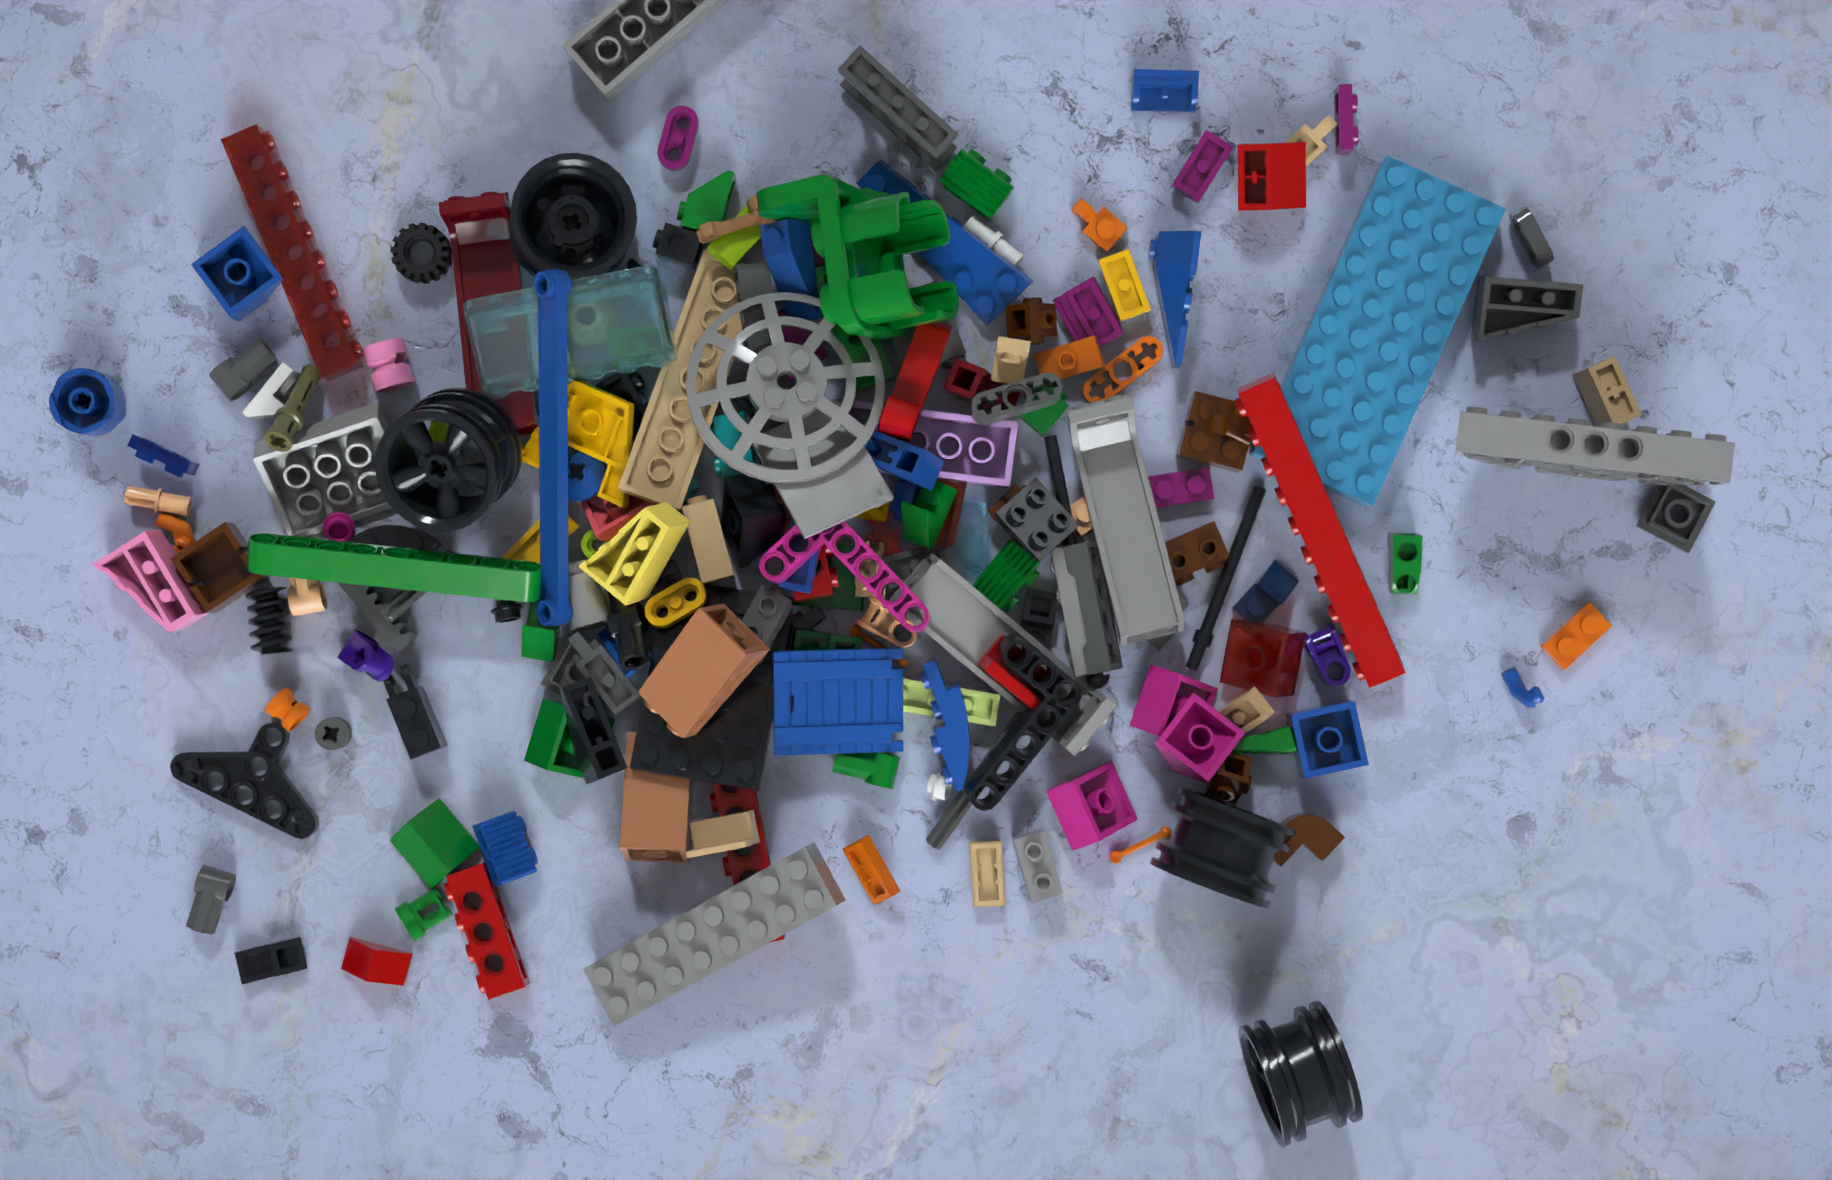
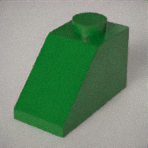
M727 170L690 192L686 202H680L677 220L681 221V228L696 232L700 230L699 226L704 223L725 221L736 180V175L733 171Z

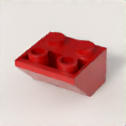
M1306 142L1238 144V211L1306 208Z

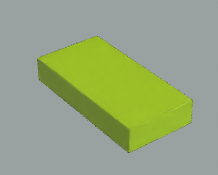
M746 205L736 217L750 214L748 206ZM760 226L746 227L745 229L724 234L720 238L714 239L708 245L706 251L732 271L734 266L762 239Z

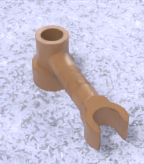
M755 195L746 202L750 214L722 222L704 223L699 226L700 230L696 231L700 243H707L720 238L724 234L776 221L759 216L757 196Z

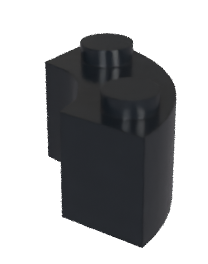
M401 525L372 527L360 532L348 541L437 551L443 545L438 539L424 531Z

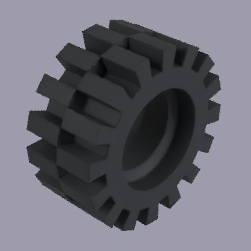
M419 222V225L409 224V228L399 230L401 234L398 237H394L392 241L395 244L390 249V252L393 254L391 260L395 264L397 271L415 283L429 284L432 280L435 282L440 280L439 276L445 275L448 272L446 268L448 265L451 266L453 261L450 259L452 248H450L449 244L451 243L448 238L436 227ZM426 241L432 245L434 256L428 264L416 265L410 258V250L415 243Z

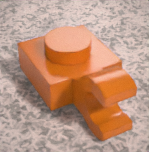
M1082 198L1071 209L1077 217L1087 224L1082 233L1105 253L1128 228L1105 207L1096 213Z

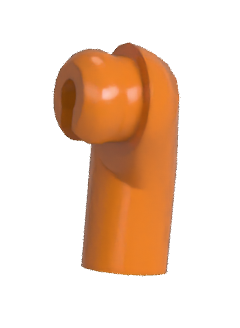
M165 512L159 514L156 526L172 532L175 543L173 549L176 553L181 552L195 542L191 525L187 521Z

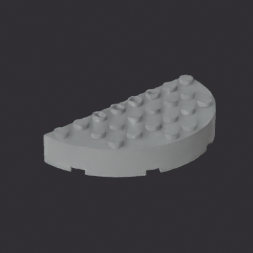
M1467 407L1466 412H1460L1456 453L1460 456H1466L1467 454L1468 459L1515 469H1521V466H1534L1535 472L1619 482L1627 480V477L1637 478L1638 483L1682 486H1704L1705 481H1710V485L1729 484L1731 481L1735 443L1726 442V436L1705 434V439L1691 438L1692 432L1671 430V433L1664 435L1657 434V428L1637 426V429L1629 431L1623 430V424L1603 422L1602 425L1594 427L1588 426L1589 420L1569 418L1567 422L1559 423L1554 422L1555 417L1550 415L1535 414L1534 418L1525 419L1521 418L1520 412L1505 410L1501 411L1498 415L1487 414L1486 408Z

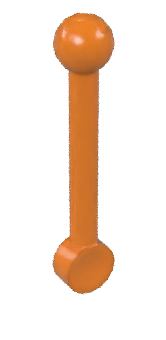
M853 625L850 628L851 636L860 637L875 648H887L862 632V628L859 625ZM893 659L904 667L909 663L905 659Z
M1164 826L1159 830V833L1122 851H1112L1109 855L1110 861L1117 864L1121 862L1122 857L1161 838H1170L1172 835L1171 829Z

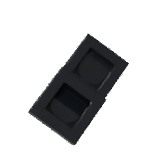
M1027 588L1020 626L1049 650L1058 604L1057 595L1052 592Z
M300 937L234 952L242 985L308 969Z

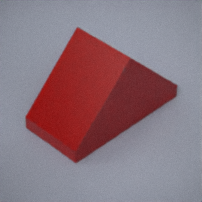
M349 937L341 969L366 982L404 986L413 954Z

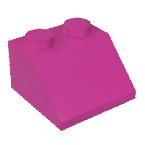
M1151 664L1129 726L1160 736L1193 692L1212 706L1218 688Z
M1112 760L1070 778L1046 791L1072 851L1100 842L1138 820Z

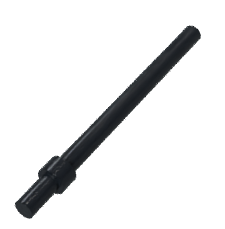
M1258 486L1253 488L1228 553L1230 557L1225 561V566L1220 574L1199 630L1196 629L1192 639L1194 645L1185 666L1187 668L1198 671L1206 647L1210 648L1214 638V635H1212L1213 629L1265 496L1266 489Z

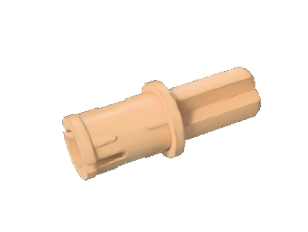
M128 486L124 494V503L152 509L156 514L162 511L188 517L192 507V497L165 493L162 488L155 491Z

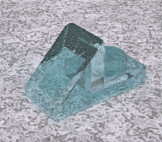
M955 503V567H987V503Z

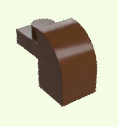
M1297 813L1281 822V824L1297 830L1295 837L1288 835L1285 843L1291 846L1290 851L1285 852L1281 850L1277 852L1273 861L1282 867L1302 844L1318 859L1323 861L1345 837L1327 820L1310 813Z

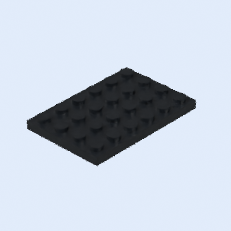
M667 578L665 589L680 580ZM704 584L707 591V601L703 607L725 604L742 620L757 592ZM694 591L686 594L687 601H693L697 597V593ZM788 597L792 602L793 608L762 663L759 662L696 735L687 738L676 736L667 728V722L659 714L650 711L642 702L630 763L631 770L760 791L773 724V651H786L795 606L794 598ZM661 608L659 617L664 618L668 615L667 608ZM694 613L669 628H657L652 651L654 659L650 662L648 677Z

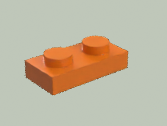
M1587 602L1540 647L1562 670H1565L1612 625L1591 602Z

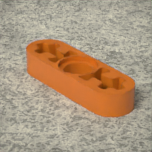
M1145 336L1131 345L1084 383L1082 388L1084 400L1087 403L1106 400L1118 394L1158 363L1163 355L1161 342L1153 336ZM1145 343L1146 346L1153 344L1156 347V350L1153 352L1155 358L1151 359L1147 356L1142 359L1139 364L1143 368L1138 370L1135 361L1127 355L1132 352L1135 358L1143 351L1142 344ZM1126 362L1130 365L1132 374L1129 379L1119 380L1115 377L1113 368L1117 363ZM1107 372L1110 381L1117 385L1118 388L1113 390L1110 384L1102 392L1104 398L1100 399L1098 396L1092 398L1089 395L1092 390L1090 384L1093 382L1097 386L1102 384L1106 380L1102 374Z

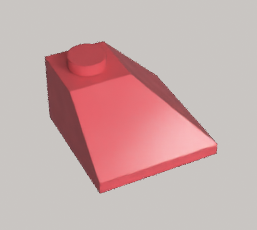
M597 495L592 499L580 502L598 540L610 541L645 507L656 505L629 495L627 507L617 506Z

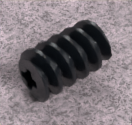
M287 587L256 589L246 594L247 599L256 601V603L247 607V611L257 614L256 617L248 620V624L258 627L257 630L249 633V637L259 639L260 641L250 646L253 651L260 652L261 655L293 652L292 648L283 646L284 643L292 640V636L282 633L283 630L291 627V623L281 621L282 617L290 614V610L280 608L281 604L288 601V597L278 594V592Z

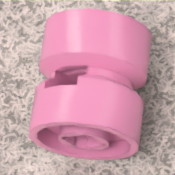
M403 338L384 340L363 348L367 367L374 370L370 378L376 394L400 390L416 383L412 366L405 363L409 355Z

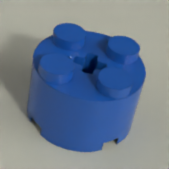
M85 368L72 369L57 379L56 385L52 393H50L49 407L52 416L58 424L74 433L100 436L112 431L125 418L126 400L124 392L118 382L107 374ZM87 397H91L89 408L84 407V404L88 402Z

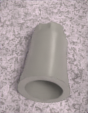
M585 560L568 564L569 600L573 607V617L570 620L571 633L579 630L583 632L607 625V614L611 613L600 584L578 567Z

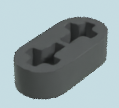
M1523 207L1510 214L1511 225L1532 264L1539 269L1554 260L1552 250L1531 211L1527 207Z

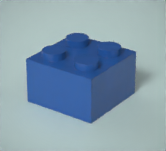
M1346 700L1286 713L1288 727L1291 729L1297 750L1294 755L1299 777L1307 779L1369 765L1355 701Z

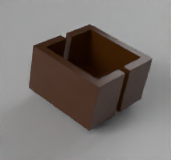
M1195 391L1191 395L1185 423H1193V427L1185 426L1183 428L1176 457L1237 473L1242 471L1249 446L1231 437L1211 433L1208 429L1211 415L1229 417L1227 428L1234 429L1249 438L1248 429L1253 426L1248 415L1242 418L1233 400Z
M222 523L170 558L186 583L197 584L202 581L204 584L195 585L190 589L206 613H218L270 578L269 575L255 574L247 570L248 552L245 551L248 550V543L234 523Z

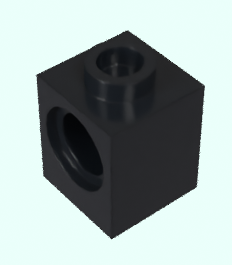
M665 223L664 229H658L656 232L653 248L657 249L655 254L658 258L695 270L704 243H700L696 232ZM674 238H682L686 241V246L680 253L669 251V243Z

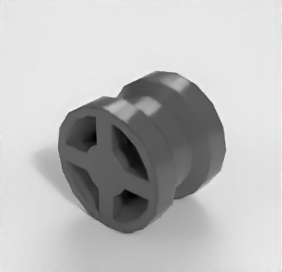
M340 717L326 718L315 729L317 743L326 750L343 748L352 738L350 724Z

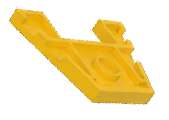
M573 379L567 387L568 446L608 464L597 496L617 506L627 507L629 504V494L617 489L632 450L634 404L580 379ZM537 426L531 433L530 440L522 447V461L539 469V426Z

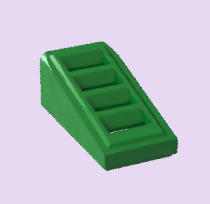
M1288 726L1241 738L1232 750V752L1238 754H1291L1297 751L1291 729Z

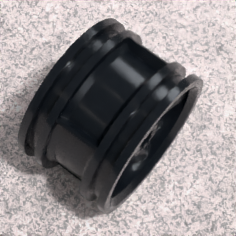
M467 388L442 389L425 397L384 432L375 455L376 478L386 501L402 518L426 530L438 532L455 531L467 527L478 520L514 484L522 464V443L512 418L495 400L483 393ZM424 421H440L449 424L445 442L438 441L433 443ZM473 440L481 452L484 462L465 463L464 456L460 451ZM414 450L420 453L418 462ZM464 480L484 490V492L476 496H460L456 486Z

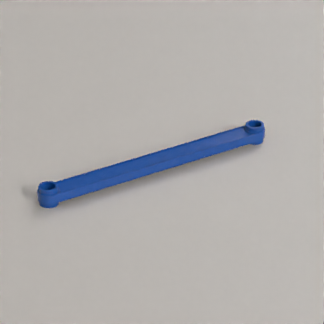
M547 269L538 272L533 283L535 293L538 296L540 565H542L541 601L538 602L536 613L539 622L549 627L564 625L573 617V607L569 600L567 405V295L571 290V279L566 271L559 269Z

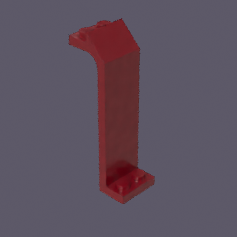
M484 192L480 196L467 198L464 196H453L444 200V202H439V212L447 226L451 241L466 388L483 393L495 400L512 418L519 435H530L539 426V416L535 408L520 263L515 257L509 241L508 222L511 209L508 192Z

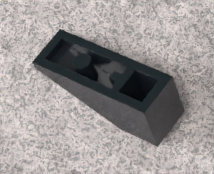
M591 677L561 688L560 693L574 754L586 784L628 768Z

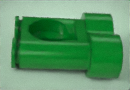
M435 887V890H430L409 904L406 901L395 908L397 915L414 941L425 936V931L453 915L448 905L445 904L444 906L440 900L443 897L437 887ZM435 902L438 903L440 908L425 917L421 916L420 912Z

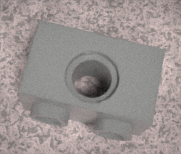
M1041 828L1012 837L1031 902L1063 894L1045 830Z

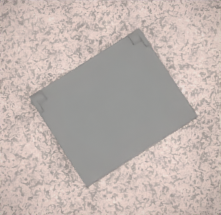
M839 399L831 401L839 407L842 405ZM819 409L815 410L810 416L802 419L805 435L821 429L832 418ZM789 422L763 433L773 437L792 438ZM840 426L826 439L808 446L811 466L822 464L837 456L849 447L857 437ZM753 442L752 445L764 467L783 470L798 469L794 449H775ZM866 447L844 467L825 477L800 483H774L804 539L874 507L877 508L894 498Z

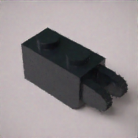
M407 663L400 667L401 675L408 688L407 691L399 693L395 679L391 674L383 683L389 695V698L386 699L410 760L444 748L447 746V743L423 686H418L415 676Z

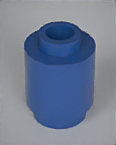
M901 478L899 482L896 481L893 491L894 498L891 500L888 509L889 512L894 513V520L902 522L901 502L905 501L914 505L921 489L920 486Z

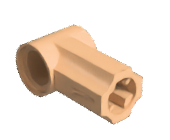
M289 578L290 588H288L287 597L293 616L327 610V596L322 582L318 580Z

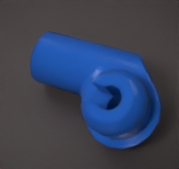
M1516 667L1501 673L1511 695L1527 708H1534L1536 704L1544 701L1545 698L1539 687L1534 686L1527 690Z

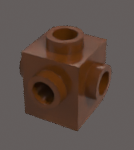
M1032 297L1024 298L1023 303L1005 306L1007 338L1025 339V341H1031L1030 345H1040L1045 343L1044 338L1057 336L1056 304L1042 303V298Z
M1231 751L1211 780L1206 784L1205 795L1221 802L1236 805L1242 793L1247 794L1252 783V776L1250 775L1252 758Z

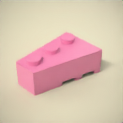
M161 529L142 532L92 564L99 571H104L113 579L119 589L126 591L139 602V606L168 632L185 629L209 614L206 613L190 589L195 585L193 583H186L170 559L176 553Z

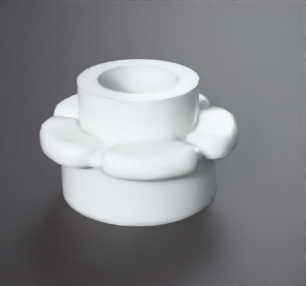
M939 770L937 775L932 774L930 776L927 792L932 794L933 801L937 799L946 801L950 795L952 784H947L943 771Z

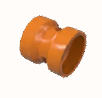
M285 687L273 697L264 711L271 717L280 719L281 726L286 731L291 732L306 718L311 708L305 702H297L294 693L288 687Z

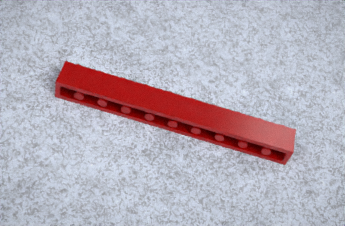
M1275 373L1238 388L1239 398L1234 399L1242 418L1248 415L1253 426L1248 429L1251 440L1255 447L1261 445L1266 457L1261 459L1268 477L1274 475L1279 487L1274 488L1281 506L1288 505L1292 516L1287 519L1294 535L1301 534L1305 545L1300 547L1308 565L1312 563L1315 565L1318 575L1313 576L1320 594L1327 592L1331 604L1326 605L1333 623L1340 621L1344 633L1339 634L1346 652L1352 650L1357 661L1352 663L1359 681L1365 679L1368 687L1371 688L1405 674L1403 662Z

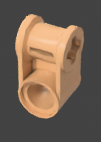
M869 598L871 601L862 618L857 619L855 622L879 638L882 637L901 648L912 646L918 638V633L912 632V637L909 641L899 642L895 638L894 632L897 626L901 624L876 598ZM878 610H880L874 622L871 623ZM906 618L908 624L916 626L911 620Z

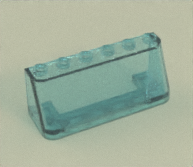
M643 266L571 280V290L567 295V385L572 383L573 379L585 377L586 379L594 380L604 377L605 373L616 371L619 373H631L636 371L637 367L647 365L663 367L668 365L669 361L677 360L667 290L657 268ZM534 287L474 298L465 302L463 305L465 320L481 391L489 397L500 398L508 395V392L522 390L524 392L538 390V296L535 293Z

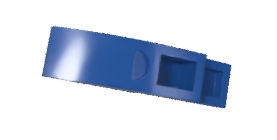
M932 657L923 661L924 669L919 671L925 690L931 688L936 700L930 703L936 719L943 718L944 722L934 726L933 731L935 735L930 736V740L936 755L943 754L946 765L941 768L947 784L954 783L956 791H960L964 787L969 762L970 737L965 701L959 682L946 687L936 658Z

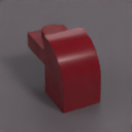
M956 358L944 389L952 395L972 404L973 398L978 393L1006 385L1007 383L992 381L991 374L986 369ZM1012 392L1007 396L1010 404L1016 405L1020 392ZM998 397L997 405L1001 404V410H1004L1001 403L1002 398ZM983 402L981 403L980 407L983 409L987 408L991 410L993 406L988 407L986 403Z

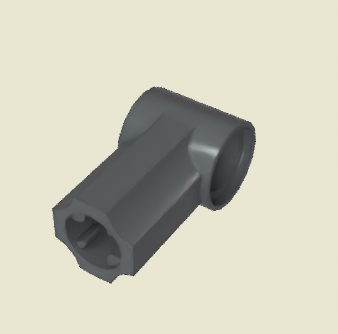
M258 338L235 358H229L217 365L210 372L209 376L227 399L234 401L245 394L252 387V382L279 360L262 339Z
M207 865L202 866L195 881L194 892L196 896L186 927L200 933L215 934L224 903L229 900L236 883L235 874Z

